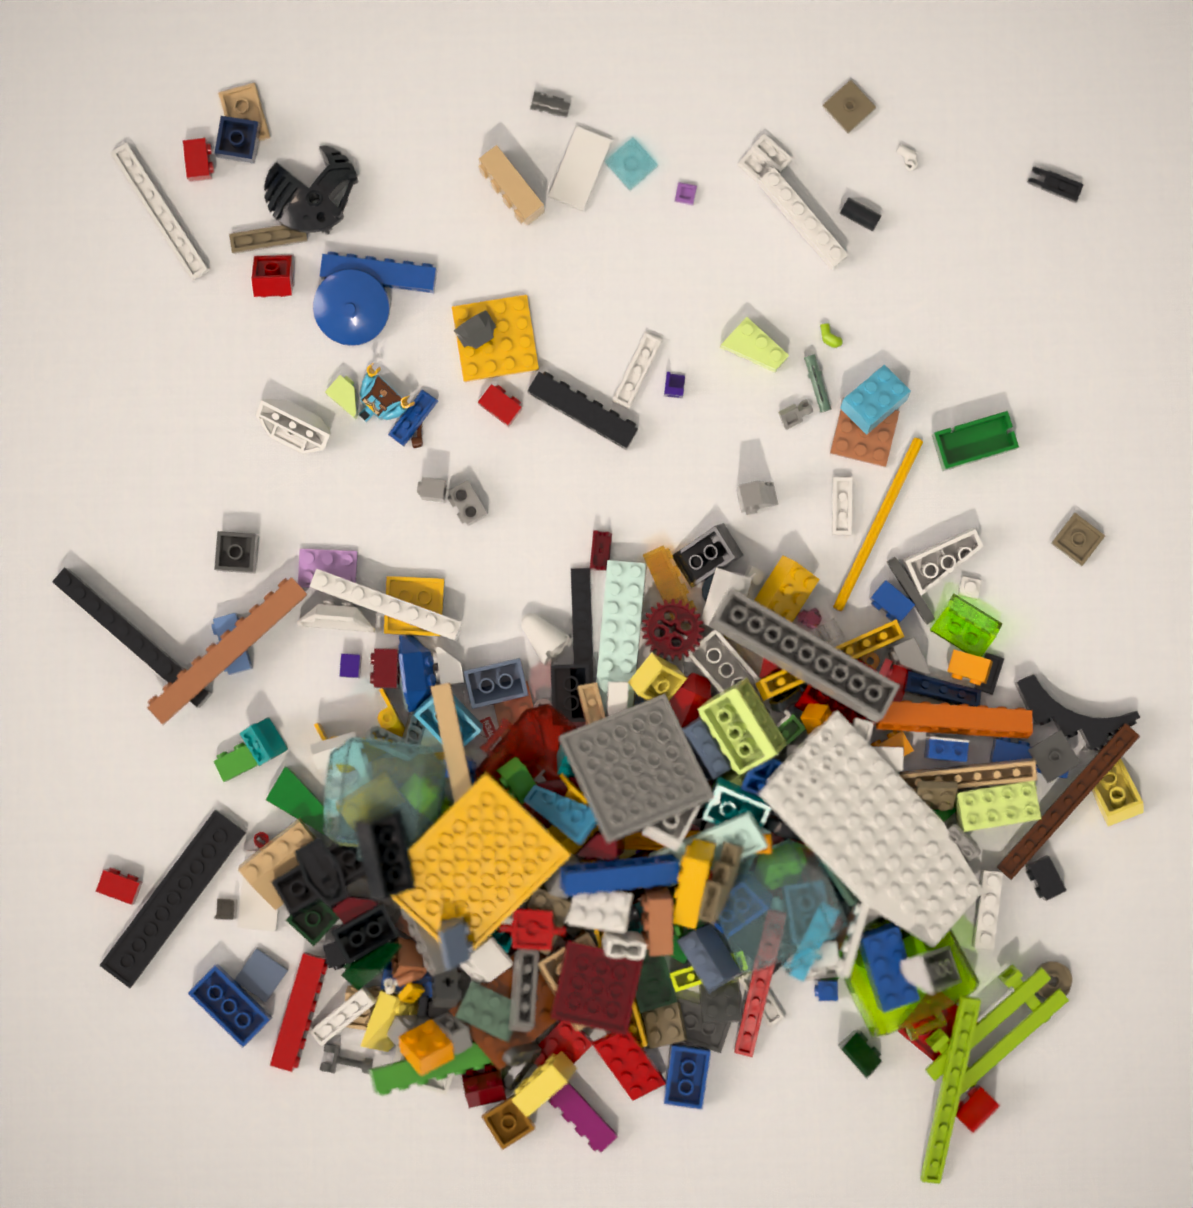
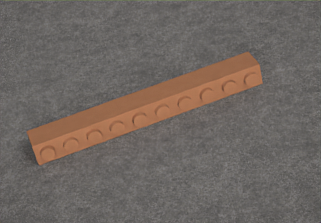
M292 577L289 580L287 578L282 580L277 585L279 589L276 592L270 591L263 598L265 601L260 606L256 604L249 610L251 614L246 619L241 617L234 624L236 628L231 632L228 629L220 636L222 640L217 645L212 643L206 649L207 654L202 658L199 655L191 662L193 666L188 671L183 669L176 676L178 678L177 681L173 684L169 682L162 688L164 692L159 697L155 695L147 702L149 704L147 709L162 725L168 722L307 596V593Z

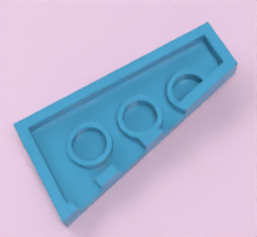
M536 785L533 786L523 800L579 845L584 842L597 824L590 807Z

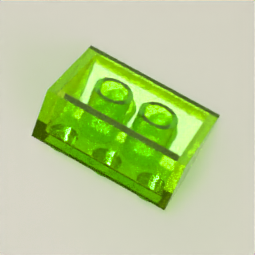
M953 593L930 631L965 653L982 657L997 637L1003 623Z

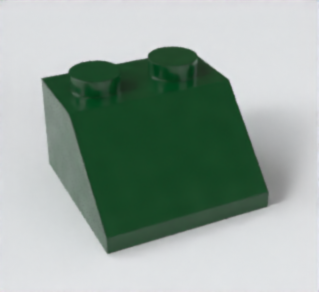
M854 1030L838 1046L867 1079L882 1062L879 1058L882 1054L875 1046L869 1047L866 1043L868 1038L862 1031L857 1033Z

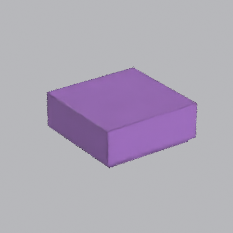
M678 182L675 202L693 205L697 186Z

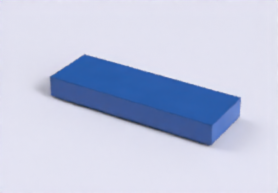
M423 389L414 399V406L409 407L388 434L403 447L438 402L437 399Z

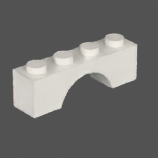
M981 870L979 884L983 892L979 896L978 914L973 930L972 947L994 950L1003 879L1002 872Z

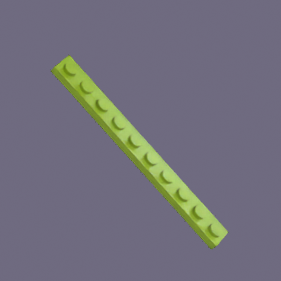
M960 996L920 1180L925 1183L941 1184L981 1005L980 998Z

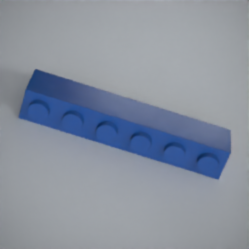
M331 251L327 252V254H322L319 275L322 280H325L329 275L339 270L360 269L376 277L387 288L427 293L435 292L437 269L432 264L422 263V266L414 265V262L411 261L395 263L396 260L385 258L384 261H378L376 257L365 256V259H362L354 254L339 256V253Z
M673 854L560 866V888L565 895L572 897L584 893L615 892L616 890H633L639 887L652 888L657 885L670 886L678 883L679 861Z

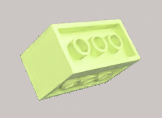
M748 678L713 696L698 709L701 719L709 726L711 735L717 739L722 753L727 755L732 769L738 775L777 755L787 745L786 740Z
M1035 781L1007 783L959 791L956 793L954 800L957 825L964 832L1041 819Z

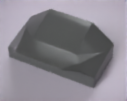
M485 310L461 324L454 332L464 348L470 346L477 349L494 338L493 333L496 325Z

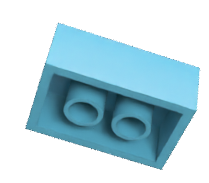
M884 364L843 399L840 409L867 435L908 400L911 390Z
M453 694L463 745L465 747L482 731L483 724ZM430 695L415 710L414 716L442 744L433 696Z

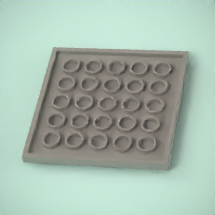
M665 694L568 732L558 738L606 843L620 839L714 799L712 791Z

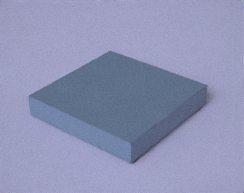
M256 948L234 981L264 1002H267L288 972V969Z

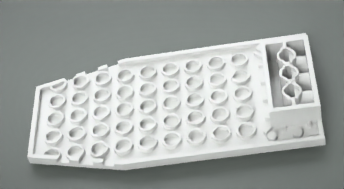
M835 711L823 725L817 726L766 780L768 784L758 793L861 902L878 912L879 915L894 922L898 927L910 932L911 935L930 947H934L983 892L982 887L957 844L949 839L950 833L944 822L838 711Z

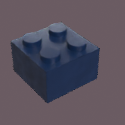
M221 116L214 151L217 158L255 164L261 131L260 123L258 121Z

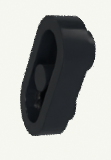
M796 686L771 698L769 701L771 709L776 712H783L791 704L799 701L802 697L800 686Z

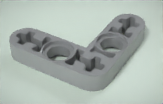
M412 712L408 716L403 737L381 727L373 726L365 733V739L367 743L404 761H411L419 753L425 726L421 722L416 724L417 718L414 716L415 712ZM410 731H413V732L416 733V735H417V739H416V740H414V739H412V738L410 737V735H409V732H410ZM389 739L395 742V748H391L388 745ZM410 745H412V746L410 747V749H409V753H411V754L409 755V754H408V751H407L406 749H407Z

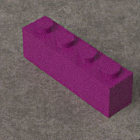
M569 1081L548 1099V1102L555 1109L558 1107L563 1112L561 1116L568 1123L571 1121L576 1126L574 1130L581 1137L585 1136L589 1140L588 1145L594 1151L603 1152L618 1137V1134Z

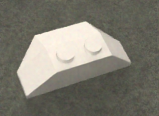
M262 399L255 415L260 420L262 427L269 437L302 454L324 450L331 435L321 417L288 400Z
M323 601V604L316 605L297 621V626L375 633L374 626L357 607H354L353 603H342V606H336L335 602Z

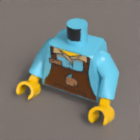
M371 363L367 367V373L360 389V401L366 407L358 415L365 422L373 415L380 420L400 417L409 407L414 406L415 402L409 404L407 399L410 395L402 398L379 375L375 377L381 371V368L378 367L374 371L372 368L374 363Z

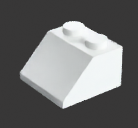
M491 936L487 937L474 950V953H471V959L461 964L460 967L465 970L473 982L480 984L482 982H491L510 968L514 962Z

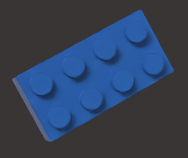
M891 922L863 932L859 948L877 1008L885 1013L920 1000L916 986L906 981L901 972L900 962L908 958L899 927Z
M216 964L188 992L242 1048L273 1018L219 964Z

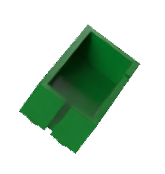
M1008 411L954 426L952 430L948 428L934 432L932 439L942 471L1019 448L1015 432L1011 431L1007 434V430L1013 427Z

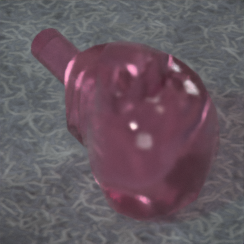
M816 608L810 611L803 609L797 615L799 617L798 622H801L810 629L818 627L822 620V616Z

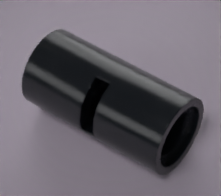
M848 197L839 213L872 232L882 216Z

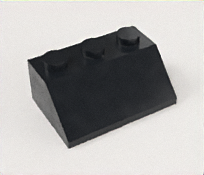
M589 664L550 665L552 723L585 722L577 688L580 685L590 684Z
M383 903L331 931L341 954L348 964L400 936Z

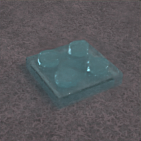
M634 137L605 161L608 168L629 191L658 167V164Z

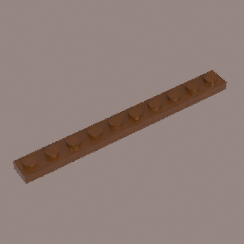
M1124 723L1046 810L1041 819L1029 829L996 867L1012 880L1138 740L1140 735Z

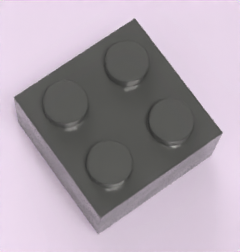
M217 531L214 570L256 574L258 535Z

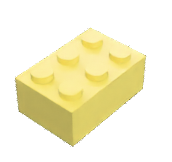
M562 1051L557 1055L553 1053L543 1066H538L532 1072V1075L529 1078L526 1077L519 1084L520 1086L515 1089V1096L512 1098V1101L527 1117L564 1086L576 1071L577 1067Z

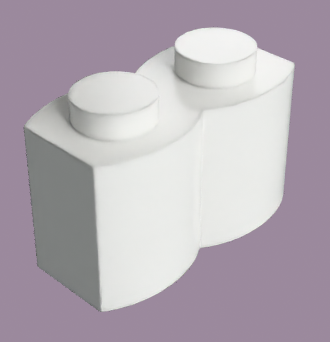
M604 931L602 945L606 955L613 958L625 956L633 960L644 958L647 945L642 934L633 931L626 932V934Z

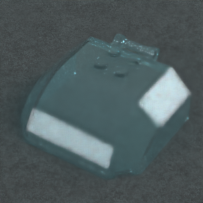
M350 737L343 745L330 752L325 782L323 833L338 845L358 847L357 860L363 861L354 822L370 816L400 812L407 849H409L444 815L447 765L433 755V751L429 746Z
M788 839L772 846V854L757 853L740 861L733 887L718 918V922L737 966L742 973L761 970L781 962L786 975L792 973L791 970L811 961L823 959L817 944L835 937L849 925L820 858L810 847ZM808 948H811L813 951L790 963L787 962L786 958Z

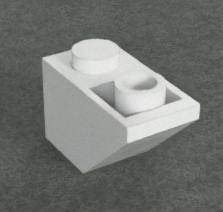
M436 647V652H433L434 663H438L439 671H435L437 682L441 684L450 682L451 685L465 683L462 663L442 648Z

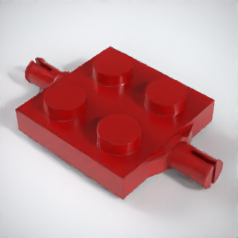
M517 908L513 912L511 924L499 925L500 932H511L513 938L512 948L552 950L554 935L566 936V927H555L553 922L554 910Z

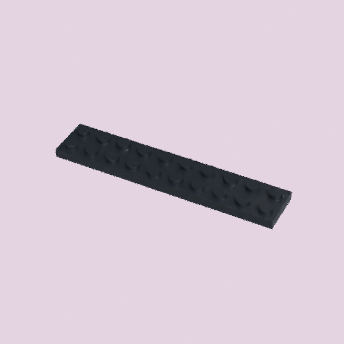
M214 810L99 966L128 988H132L247 832L219 811Z

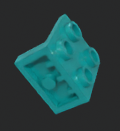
M269 717L250 725L239 733L259 766L288 750Z

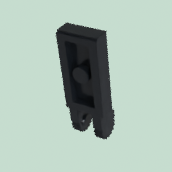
M1038 167L1032 168L1031 172L1045 177L1042 182L1035 178H1028L1027 183L1071 202H1077L1084 184L1050 170L1046 171Z

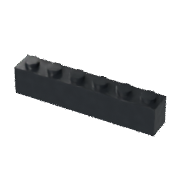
M546 371L537 373L527 391L528 394L621 448L628 449L638 432L636 423L629 419H626V421L619 418L620 414L612 409L610 411L603 409V404L596 400L591 402L586 399L587 395L579 390L576 392L569 389L571 386L563 381L558 383L553 380L554 376Z

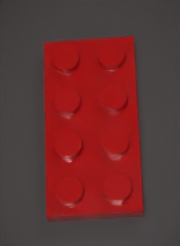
M629 1027L627 1035L611 1032L593 1041V1047L632 1101L666 1085L665 1078Z

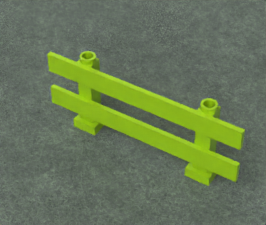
M1013 964L998 976L1008 988L1012 987L1014 991L976 1024L971 1049L1022 1004L1025 1003L1032 1013L974 1064L966 1067L960 1096L970 1087L975 1086L980 1078L1038 1027L1048 1022L1051 1016L1069 1001L1060 989L1055 991L1042 1004L1034 994L1051 980L1042 967L1025 982L1021 980V977L1024 975ZM940 1028L925 1040L935 1053L937 1051L941 1053L935 1061L924 1069L934 1081L944 1073L950 1046L947 1043L950 1039Z

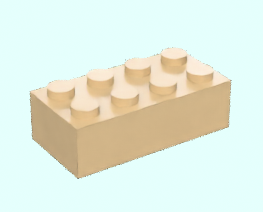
M497 145L478 159L480 173L485 179L489 178L491 180V187L497 194H502L503 202L509 209L511 207L514 209V216L520 223L524 222L528 226L545 212L544 204Z

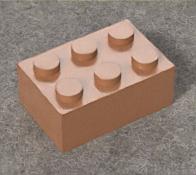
M667 886L644 888V894H641V906H643L644 913H641V924L644 926V931H641V934L647 945L646 950L649 956L673 955L671 894Z

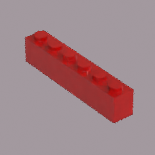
M307 952L302 954L270 1066L293 1072L294 1068L298 1069L301 1057H298L299 1051L304 1049L307 1040L304 1038L305 1031L310 1030L312 1020L309 1019L310 1014L315 1012L318 1001H315V997L322 990L323 982H320L322 974L326 975L328 969L326 958Z

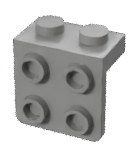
M951 822L946 826L950 833L949 839L957 844L967 863L981 854L980 848L958 825H953Z

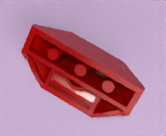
M694 672L686 677L685 682L669 700L681 728L700 716L698 709L711 698L710 681Z

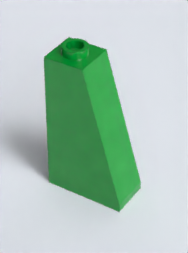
M284 767L265 800L296 819L301 818L305 824L323 835H327L328 832L332 833L337 825L335 823L337 818L333 817L328 808L289 767Z

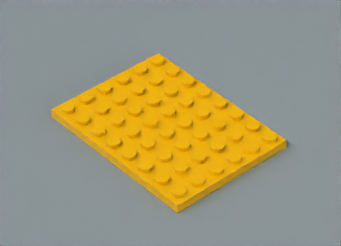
M485 773L408 849L416 888L391 898L439 943L438 931L440 921L464 917L465 923L468 922L470 928L468 940L472 941L475 950L571 856V853L489 774Z

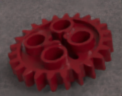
M672 598L671 604H668L667 600L664 599L663 606L657 602V609L650 607L652 614H645L649 620L642 621L647 627H642L641 631L646 632L642 639H648L645 646H652L650 649L651 653L656 650L657 656L663 654L664 660L667 659V656H670L672 662L675 656L681 661L683 654L685 657H689L688 651L695 653L693 646L700 647V643L697 640H703V636L699 633L704 632V628L699 627L703 625V621H697L700 613L694 615L695 607L688 609L689 603L683 606L681 599L678 604H675L674 598ZM672 613L675 618L672 621H667L664 615ZM658 621L663 622L666 626L659 624ZM689 623L691 629L685 631L681 628V624ZM673 626L676 627V632H669V628L672 629ZM657 629H661L664 631L665 635L663 637H657L655 636L654 632ZM681 635L687 636L688 639H684ZM679 639L682 644L679 647H674L671 641Z

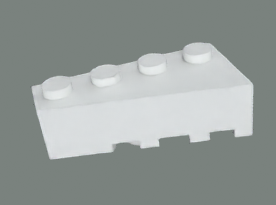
M971 528L902 561L912 583L920 596H922L947 574L955 570L962 562H965L980 550L983 544L976 529Z

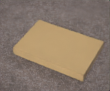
M255 83L218 93L224 116L258 121L261 125L259 141L270 138Z

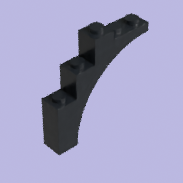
M1034 674L1014 683L1026 709L1032 710L1033 724L1045 725L1051 722L1050 718L1052 717L1058 731L1061 730L1068 739L1078 735L1077 731L1079 730L1088 750L1094 749L1098 751L1102 749L1105 743L1109 741L1106 734L1112 736L1124 723L1131 727L1137 724L1136 720L1140 718L1138 711L1111 718H1094L1073 712L1055 701L1042 688Z

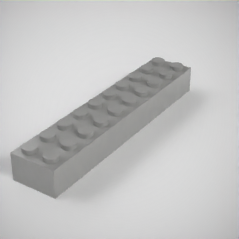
M732 588L725 593L708 625L875 723L883 719L900 687L895 682Z

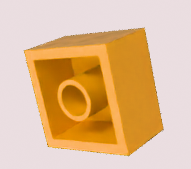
M432 1019L399 1036L401 1054L420 1076L454 1059L453 1042Z

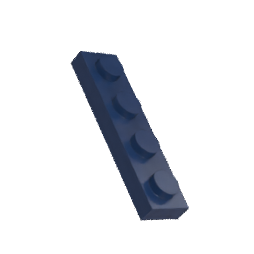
M910 671L906 674L904 687L906 692L955 705L968 704L971 707L980 705L982 690Z

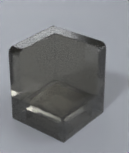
M218 898L217 913L214 919H237V899Z

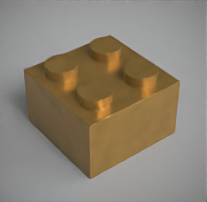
M515 1094L482 1114V1119L502 1150L536 1128L530 1116L527 1117L513 1103L512 1098Z

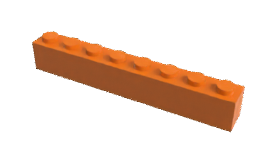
M892 700L883 719L876 723V729L1029 739L1033 733L1032 710H1026L1025 708L1007 709L1004 706L988 708L986 705L971 707L968 704L955 706L949 703L931 704L926 701L912 703L909 700L893 702Z

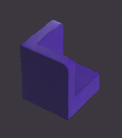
M667 372L664 396L683 399L685 376Z
M341 654L339 677L360 678V655Z

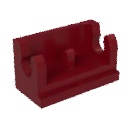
M593 530L590 570L607 571V561L610 560L612 533Z

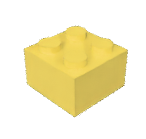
M651 653L628 683L639 696L647 700L665 694L669 701L687 678L676 665Z

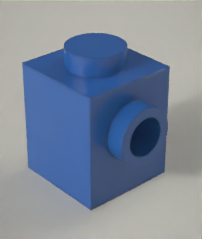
M818 980V985H814L815 997L818 996L819 1001H838V980Z

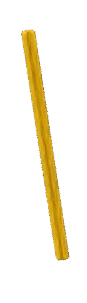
M916 437L913 439L833 605V608L838 611H842L923 444L921 439Z

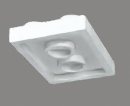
M602 891L596 894L584 893L573 896L568 925L626 934L633 895L616 891Z

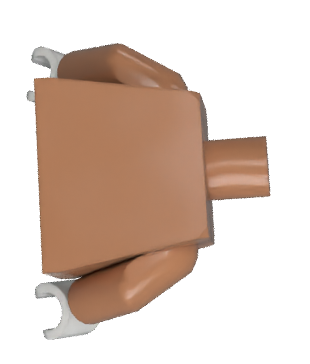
M398 937L393 942L400 943L402 947L391 959L393 978H396V980L387 978L384 981L387 994L394 993L396 990L395 986L397 985L400 987L422 979L427 972L424 967V958L422 954L418 953L416 942L410 938Z

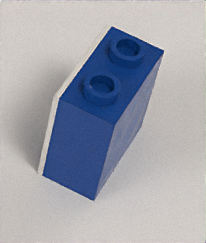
M926 737L924 758L967 762L969 741Z

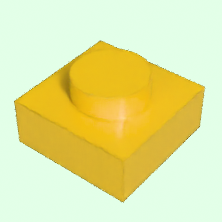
M409 983L403 987L398 997L401 1002L414 1003L423 994L425 989L421 984Z

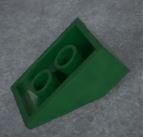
M386 943L352 963H346L343 967L346 970L341 976L359 991L382 972L402 945L400 943Z

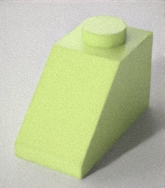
M339 375L325 393L356 419L358 412L356 389L353 386L354 382L347 376L343 378Z

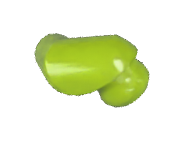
M821 324L823 342L832 348L842 346V338L831 333L830 324Z

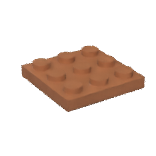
M840 410L830 454L886 467L900 411L895 410L866 435Z

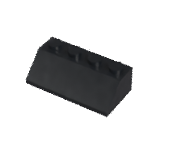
M400 812L370 816L355 821L370 898L387 899L416 888Z

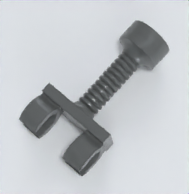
M328 1043L324 1045L323 1051L334 1053L332 1064L322 1062L320 1071L335 1073L337 1064L360 1068L362 1073L369 1074L368 1069L372 1068L373 1059L365 1058L364 1061H357L340 1057L341 1046Z

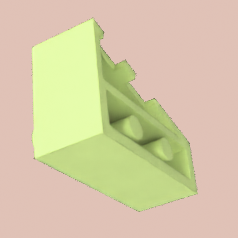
M748 317L740 323L720 346L721 349L734 353L741 358L743 357L772 372H776L789 357L781 347Z

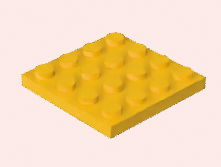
M527 294L452 306L455 329L485 310L496 325L493 333L494 338L477 349L470 346L464 348L457 337L464 382L539 370Z

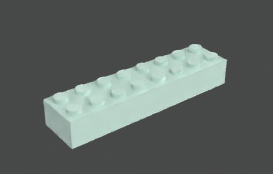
M607 561L596 680L605 716H607L608 681L628 682L637 671L647 573L646 563ZM629 683L627 709L634 706L636 693Z

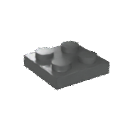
M738 982L726 983L710 994L703 984L699 985L702 1024L741 1022Z

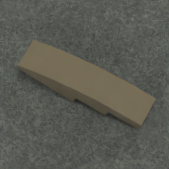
M724 842L720 861H715L711 880H706L698 919L716 924L733 887L744 847Z

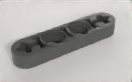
M893 557L887 561L890 570L910 601L915 604V609L926 625L934 621L935 617L897 558Z

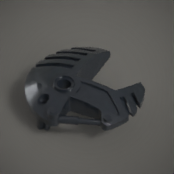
M323 145L319 146V150L326 168L316 178L310 188L278 162L271 167L266 176L264 191L267 190L264 198L266 204L269 202L267 207L270 213L274 212L273 217L276 220L280 219L281 225L293 231L303 233L321 231L322 233L326 232V235L330 234L329 230H332L333 226L343 220V211L348 202L349 194L353 185L358 183L357 173L352 163L348 162L349 159L345 155H341L339 150ZM348 184L346 192L337 207L332 201Z

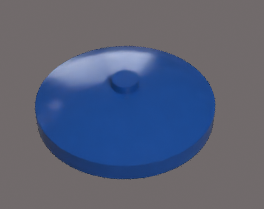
M343 269L332 273L319 285L313 300V313L317 325L328 338L343 345L355 346L367 343L380 334L389 318L390 302L384 286L376 277L360 269Z

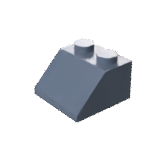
M464 917L440 921L438 935L446 970L469 961L471 953H474L473 943L468 940V934H470L469 923H465Z

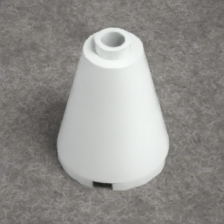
M528 613L521 620V627L545 666L547 663L550 665L558 660L565 653L564 648L566 645L570 647L573 642L569 635L536 613Z

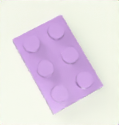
M300 549L298 585L302 588H311L310 584L316 569L356 583L358 552Z

